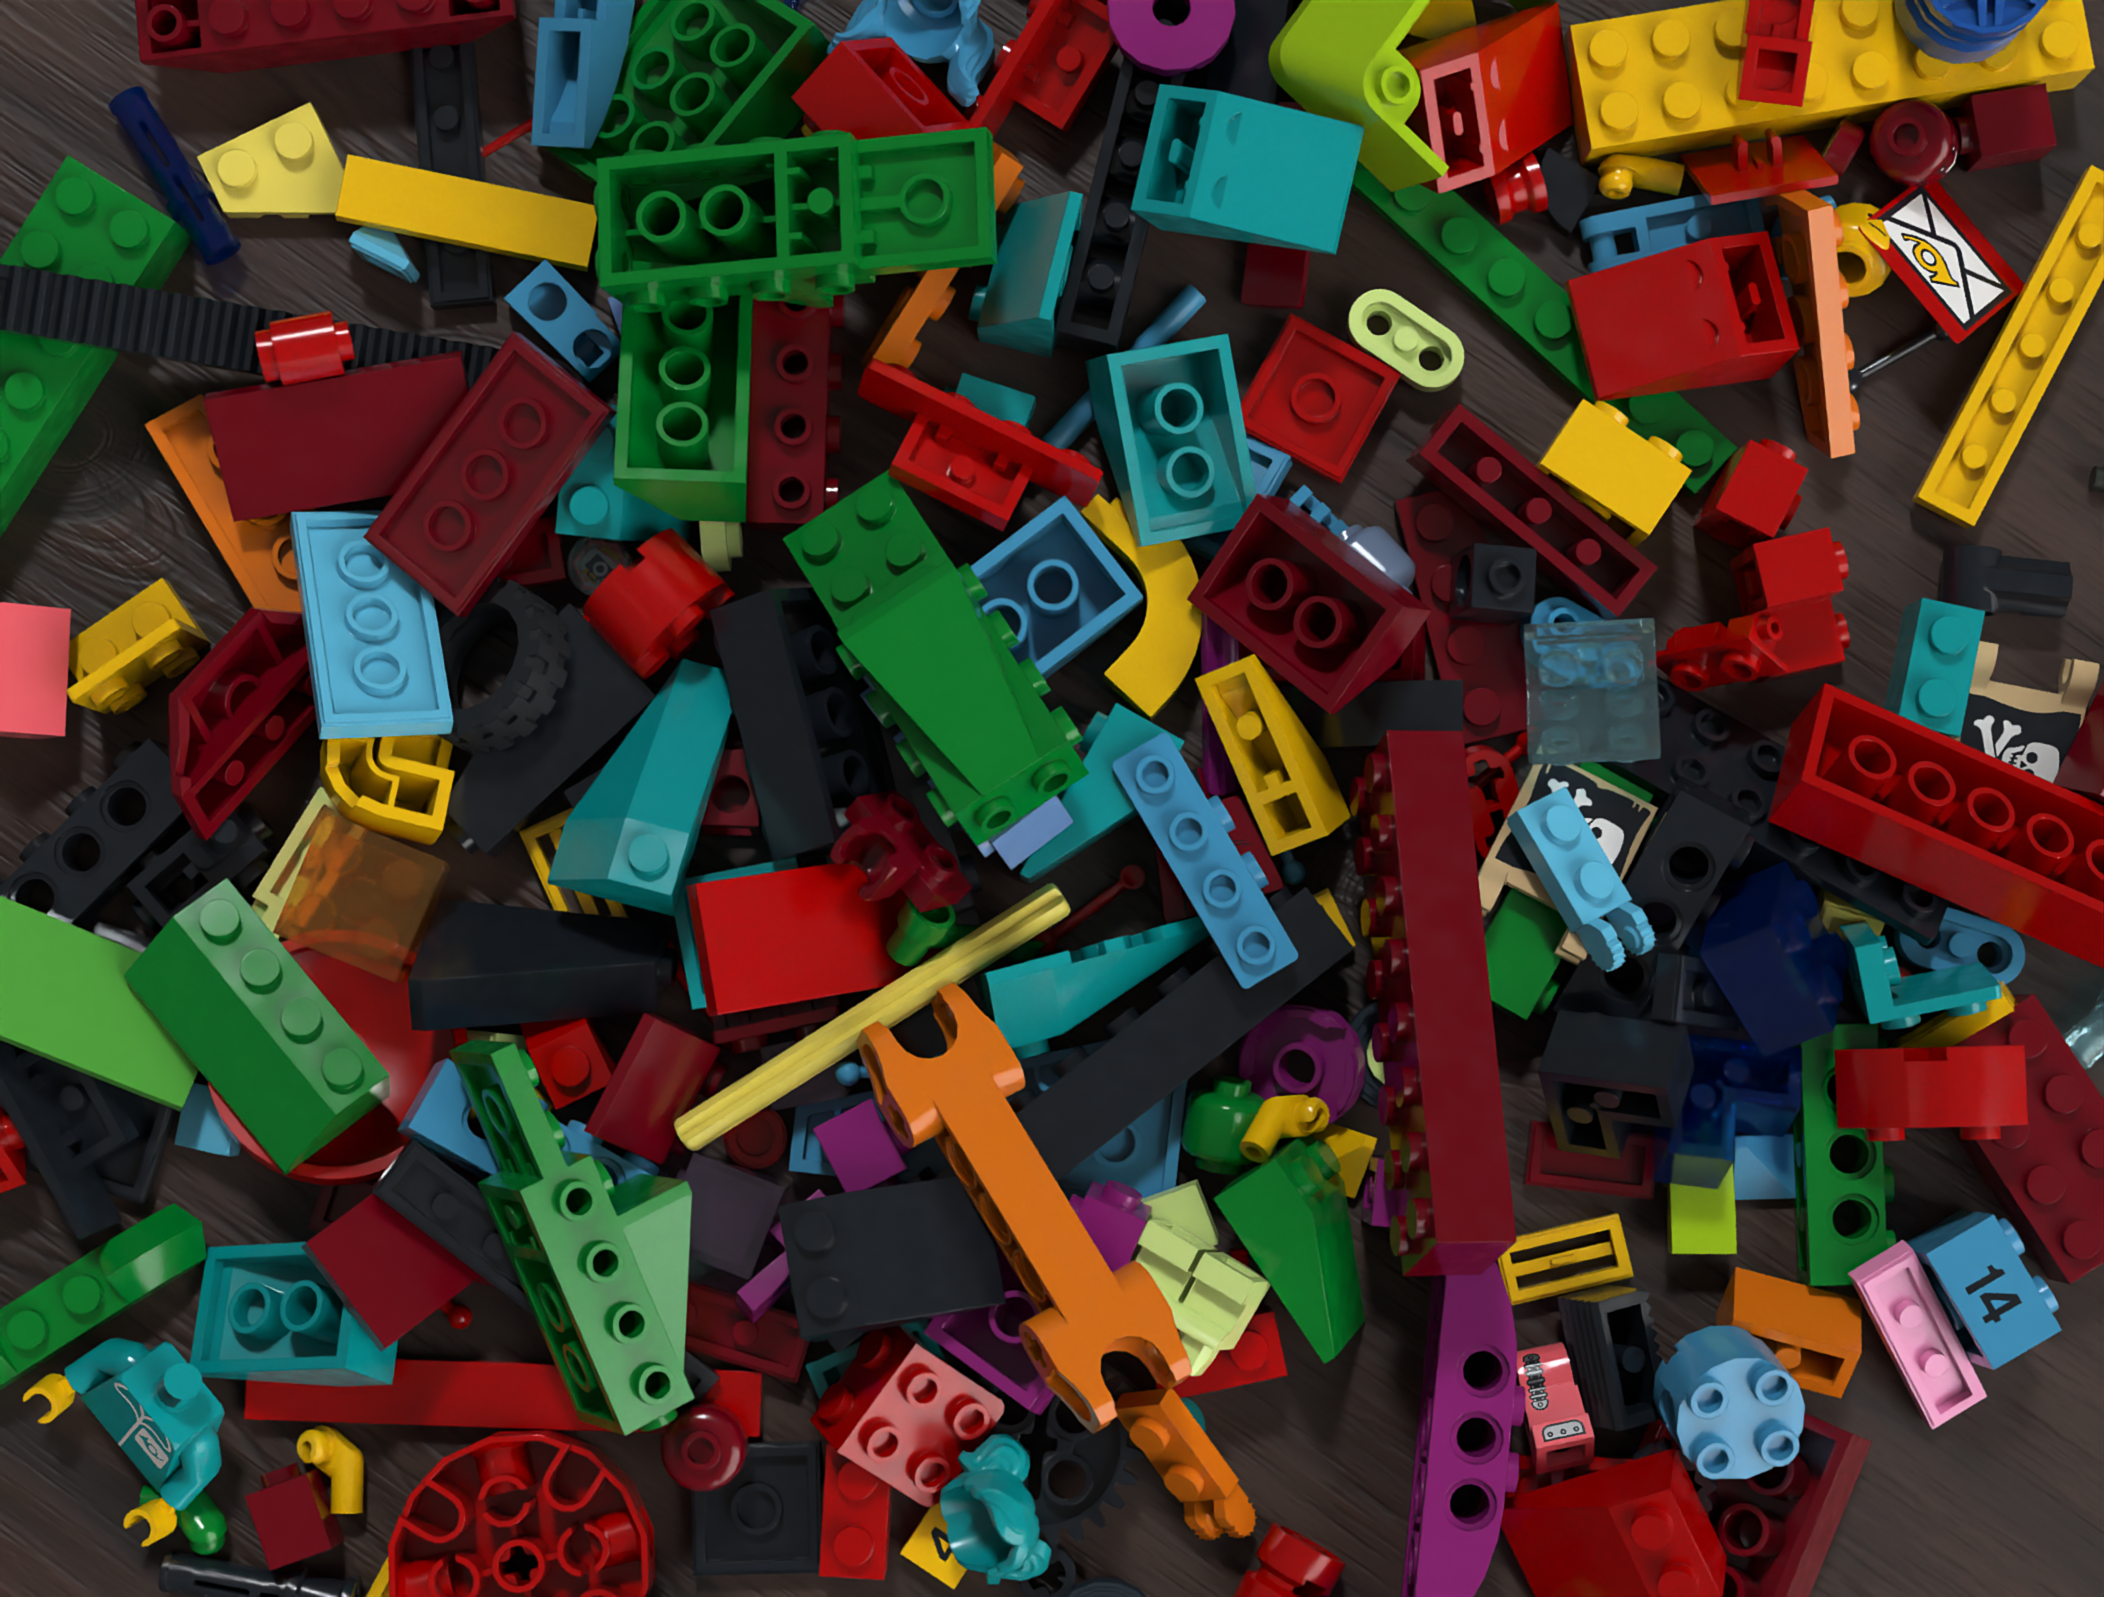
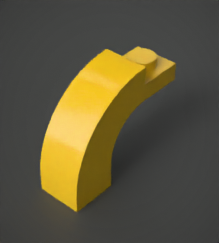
M1097 494L1090 501L1088 507H1085L1080 512V515L1096 536L1133 571L1141 584L1146 603V617L1140 633L1123 654L1106 670L1103 675V681L1144 719L1151 722L1177 693L1195 657L1202 628V611L1190 603L1187 598L1199 581L1192 559L1181 540L1137 547L1123 502L1116 497L1109 504Z

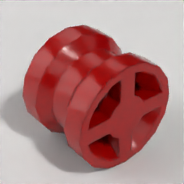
M1532 151L1498 174L1481 180L1488 209L1498 226L1511 222L1516 213L1528 210L1533 214H1537L1548 209L1545 181L1538 161Z

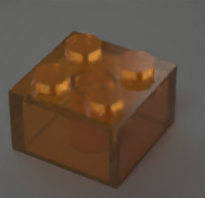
M324 812L273 933L390 981L402 984L451 865L444 860Z

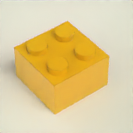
M1583 399L1564 422L1536 464V467L1635 548L1651 534L1692 470L1680 463L1683 455L1668 442L1655 436H1651L1647 441L1627 428L1628 418L1615 407L1599 400L1592 405Z

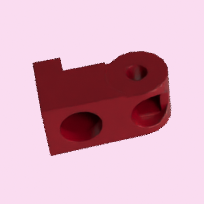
M735 716L732 720L701 826L706 837L763 838L762 817L753 782L746 770V754Z

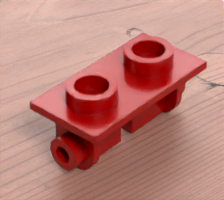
M1765 611L1730 619L1727 628L1720 621L1691 628H1679L1667 640L1666 650L1649 653L1647 658L1664 672L1675 686L1686 692L1702 691L1708 687L1739 681L1749 682L1760 677L1786 673L1788 670V666L1773 654L1776 641L1780 640L1783 636V624L1779 617L1770 615Z

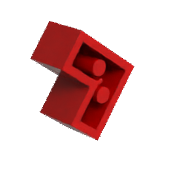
M1829 527L1754 543L1729 561L1742 617L1752 615L1755 612L1765 611L1770 615L1779 617L1783 624V636L1780 640L1776 641L1773 654L1788 666V670L1786 673L1757 678L1758 684L1831 668L1846 661L1843 650L1848 649L1850 646L1849 631L1843 614L1841 612L1834 613L1831 598L1844 591L1842 580L1847 579L1849 575L1848 561L1841 542L1832 541Z

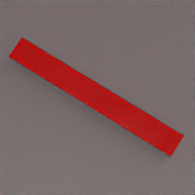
M396 1357L392 1385L339 1387L246 1380L244 1419L612 1432L579 1420L555 1363ZM713 1368L720 1377L698 1404L715 1403L730 1409L741 1419L748 1436L759 1437L762 1425L763 1372L753 1369ZM668 1424L647 1432L640 1431V1428L633 1432L664 1433Z

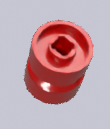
M1272 1522L1256 1552V1556L1261 1564L1258 1570H1246L1232 1597L1330 1596L1346 1563L1326 1548L1279 1523Z

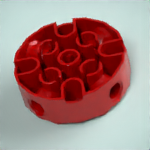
M554 1430L499 1431L442 1458L408 1496L403 1512L398 1518L388 1544L389 1597H649L656 1578L654 1526L634 1481L597 1446ZM519 1546L523 1547L526 1555H535L538 1564L530 1570L529 1577L525 1576L522 1568L512 1569L509 1563V1559L519 1552Z

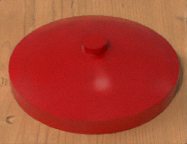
M325 930L290 938L281 942V944L389 1073L390 1097L286 1175L281 1172L208 1082L214 1108L230 1136L246 1153L265 1167L285 1177L312 1184L335 1186L357 1184L380 1178L411 1140L397 1132L431 1069L435 1063L446 1058L453 1061L449 1051L468 1042L466 1028L431 1031L412 1030L408 977L418 954L407 947L385 937L353 930Z

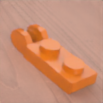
M1165 1388L1122 1393L1114 1407L1118 1419L1129 1432L1133 1443L1143 1451L1160 1474L1166 1488L1176 1496L1180 1503L1184 1502L1185 1522L1191 1530H1195V1535H1198L1199 1539L1215 1540L1224 1533H1228L1229 1537L1234 1538L1250 1536V1532H1254L1253 1528L1256 1525V1510L1253 1509L1252 1503L1248 1502L1249 1498L1239 1486L1237 1476L1174 1389L1167 1390Z

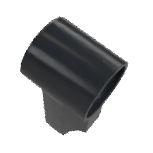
M1980 545L1944 546L1939 594L1940 602L1985 611L1984 617L1994 616L1996 612L2057 619L2066 616L2073 590V575L2070 570V562L2002 556L2000 549Z

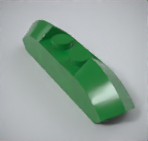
M173 1203L105 1242L1 1308L0 1390L205 1260L207 1253L202 1221Z

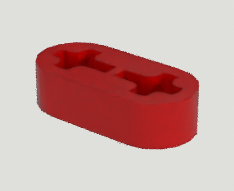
M1475 745L1465 749L1468 777L1475 774L1474 763L1479 760H1483L1490 768H1497L1498 773L1489 777L1493 798L1485 800L1482 790L1475 783H1468L1475 849L1486 859L1493 842H1486L1485 838L1494 834V825L1490 813L1498 810L1500 819L1504 822L1519 793V788L1509 761L1493 747Z

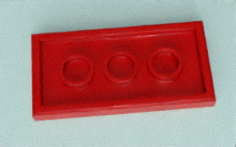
M832 863L686 886L708 1017L883 988L944 949L929 948L921 962L916 966L909 967L896 962L888 954L886 943L898 925L897 914L908 896L902 888H899L891 897L875 901L862 899L858 891L864 884L869 883L868 878L860 868L853 864Z

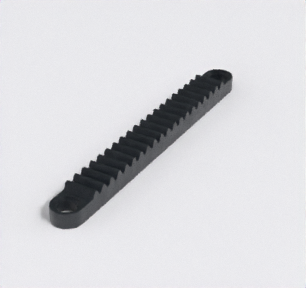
M0 264V332L263 376L254 332L269 329V322L302 316L286 311L268 310L257 306H244L204 297H191L181 293H168L151 288L134 287L128 284H115L98 279H86L75 275H62L46 270H33L22 266ZM348 323L355 359L344 361L345 370L462 350L471 389L499 349L491 346L473 345L462 341H450L439 337H426L415 333L397 332L386 328H373L362 324ZM551 358L585 386L580 373L570 363Z

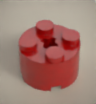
M673 528L661 531L637 548L642 556L627 568L620 563L595 589L582 610L585 613L583 617L594 631L642 680L654 674L667 661L669 656L674 661H678L690 652L703 636L696 628L705 618L711 621L709 611L732 603L737 596L716 571Z

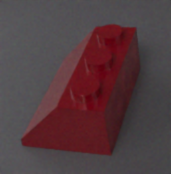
M1259 493L1250 503L1187 598L1190 603L1329 714L1337 713L1398 661L1432 612L1429 607L1291 500Z

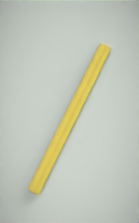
M1053 883L1046 884L685 1113L674 1122L676 1133L681 1142L691 1151L701 1149L857 1050L856 1041L863 1028L879 1021L883 1026L890 1029L931 1003L937 995V990L952 982L956 985L961 984L1062 920L1070 913L1069 904L1063 894Z

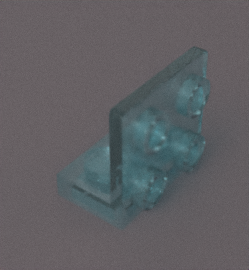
M1654 618L1524 624L1528 762L1530 764L1564 766L1584 762L1618 761L1630 763L1638 760L1660 758Z

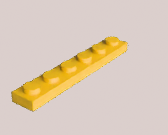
M2090 165L2083 172L1912 501L1967 530L1975 526L2104 279L2103 170Z

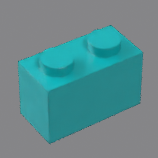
M1921 598L1905 606L1884 709L1952 739L1961 737L1985 611Z

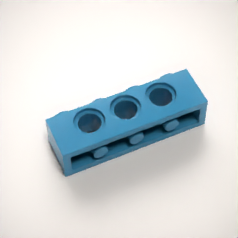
M446 1058L435 1063L397 1132L409 1139H412L414 1136L436 1154L483 1180L500 1172L487 1139L475 1136L469 1129L467 1117L472 1104L454 1062ZM538 1098L543 1111L548 1110L549 1105ZM570 1120L569 1124L565 1126L558 1122L565 1138V1146L560 1148V1150L589 1154L593 1160H599L608 1171L614 1186L640 1173L657 1176L660 1169L649 1160L628 1151L621 1158L602 1147L601 1144L604 1140L585 1132V1124Z

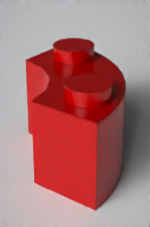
M2025 1045L1834 1050L1837 1128H1864L1865 1141L1905 1140V1128L1960 1127L1961 1140L2001 1139L2000 1126L2028 1125Z

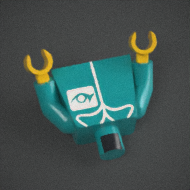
M121 1338L109 1339L64 1369L65 1376L54 1373L46 1375L24 1394L23 1401H27L35 1394H42L50 1401L51 1410L37 1420L39 1423L45 1424L54 1420L73 1403L76 1391L83 1394L81 1396L82 1401L157 1492L160 1491L162 1496L160 1499H153L131 1510L124 1519L123 1526L125 1529L139 1523L144 1518L147 1519L151 1531L149 1537L141 1544L142 1547H145L172 1533L177 1524L175 1510L184 1511L218 1474L222 1465V1457L217 1432L225 1412L222 1404L203 1383L199 1370L192 1364L187 1363L169 1342L164 1341L148 1349L142 1343Z

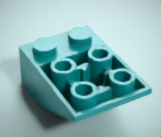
M1160 84L1131 210L1160 230L1336 255L1365 128L1361 125L1221 91Z
M1118 703L1115 704L1109 716L1097 711L1082 737L1083 740L1079 743V750L1087 754L1083 764L1089 774L1056 795L1070 815L1073 823L1020 863L1024 865L1020 872L1021 880L1029 885L1138 815L1136 808L1112 769V764L1115 760L1161 733L1170 735L1180 753L1185 741Z

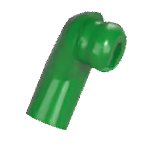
M144 1485L140 1493L139 1506L153 1499H160L162 1497L160 1491L157 1492L152 1485ZM203 1489L184 1511L175 1510L178 1525L190 1540L189 1546L200 1555H211L223 1547L227 1523L224 1514L208 1492Z

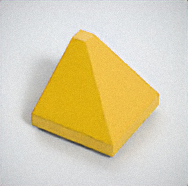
M1332 1123L1327 1124L1323 1131L1312 1133L1316 1140L1321 1139L1325 1141L1333 1150L1340 1164L1339 1175L1344 1181L1346 1196L1355 1199L1375 1148L1377 1138Z

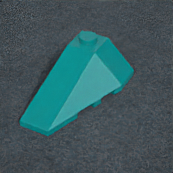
M686 659L681 660L566 819L548 877V884L675 916L734 717L730 707V691L724 669Z
M1197 916L1145 930L1132 936L1127 935L1080 948L1077 951L1069 952L1068 950L990 971L974 979L984 1014L999 1027L1019 1060L1049 1052L1050 1047L1047 1038L1064 1034L1210 936L1200 917Z

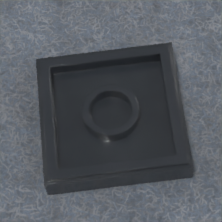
M821 1440L748 1441V1454L743 1468L728 1484L713 1491L691 1490L693 1576L819 1573L822 1530Z

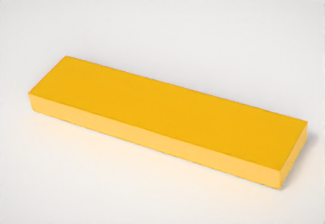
M349 154L347 155L335 213L336 220L340 222L541 263L546 259L551 265L588 272L598 222L595 208L592 204Z

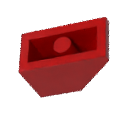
M594 1017L520 1023L528 1052L556 1110L568 1109L605 1090L617 1065Z

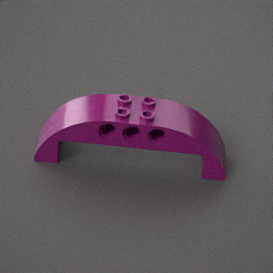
M1371 1156L1365 1171L1361 1220L1373 1226L1390 1227L1392 1217L1397 1215L1395 1190H1388L1385 1184V1158ZM1496 1262L1489 1266L1481 1275L1432 1276L1400 1597H1474L1485 1578L1498 1541L1505 1492L1515 1493L1517 1488L1519 1454L1511 1452V1427L1522 1426L1526 1394L1525 1387L1517 1386V1341L1512 1305ZM1486 1351L1489 1361L1487 1370L1477 1379L1466 1380L1463 1374L1465 1361L1475 1352ZM1470 1418H1481L1482 1430L1478 1438L1469 1444H1458L1457 1432L1461 1424ZM1467 1484L1476 1486L1475 1497L1468 1506L1460 1509L1450 1507L1452 1494L1457 1488Z

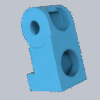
M546 259L504 298L507 305L567 363H570L589 384L620 355V340L597 317L598 313Z

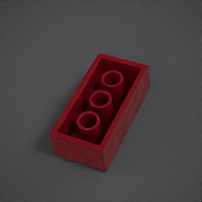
M2013 995L2015 998L2013 1012L1954 1046L2025 1045L2028 1125L2000 1126L2001 1139L1961 1140L1960 1127H1950V1129L2049 1280L2071 1285L2104 1263V1099L2036 995Z

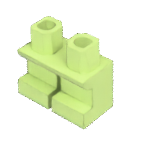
M1149 1220L1138 1241L1142 1248L1135 1261L1139 1262L1149 1272L1171 1307L1176 1328L1180 1330L1178 1334L1190 1361L1192 1369L1190 1376H1201L1216 1358L1219 1350L1234 1349L1271 1284L1263 1275L1224 1252H1217V1248L1170 1220Z

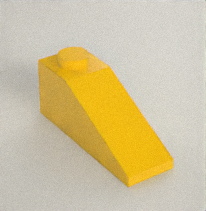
M1255 654L1195 678V682L1271 856L1327 836L1351 817L1326 757Z

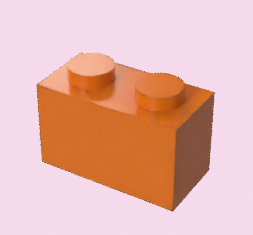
M1735 1267L1716 1312V1326H1737L1749 1331L1753 1337L1762 1340L1773 1351L1798 1383L1799 1388L1841 1399L1862 1353L1861 1300Z

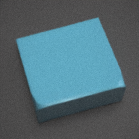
M194 1082L180 1113L174 1144L228 1157L239 1156L241 1147L222 1124L214 1108L208 1085Z

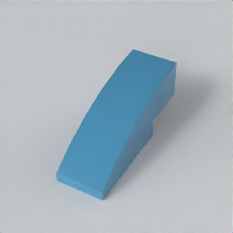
M555 0L554 18L539 17L531 136L532 146L591 149L606 117L618 83L628 44L635 0Z

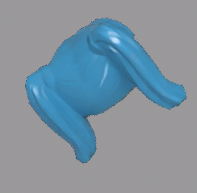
M863 0L847 24L845 32H836L831 44L828 46L827 54L829 55L841 41L891 37L911 59L929 64L947 62L949 64L947 90L962 107H969L976 101V96L979 95L977 85L986 75L995 51L993 32L978 17V6L981 0Z

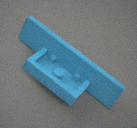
M1161 733L1115 760L1112 764L1114 773L1239 985L1244 989L1250 988L1297 960V950L1261 891L1262 888L1269 885L1264 872L1250 851L1240 856L1227 834L1236 828L1228 811L1217 795L1207 800L1170 735Z

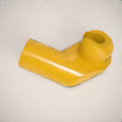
M321 1425L314 1429L306 1430L297 1441V1454L305 1464L312 1462L331 1478L330 1513H363L364 1457L361 1450L335 1428Z

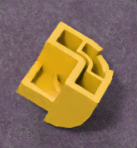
M437 734L323 739L320 751V777L323 790L339 814L353 823L370 831L432 845L443 831L455 773V771L448 770L453 744Z

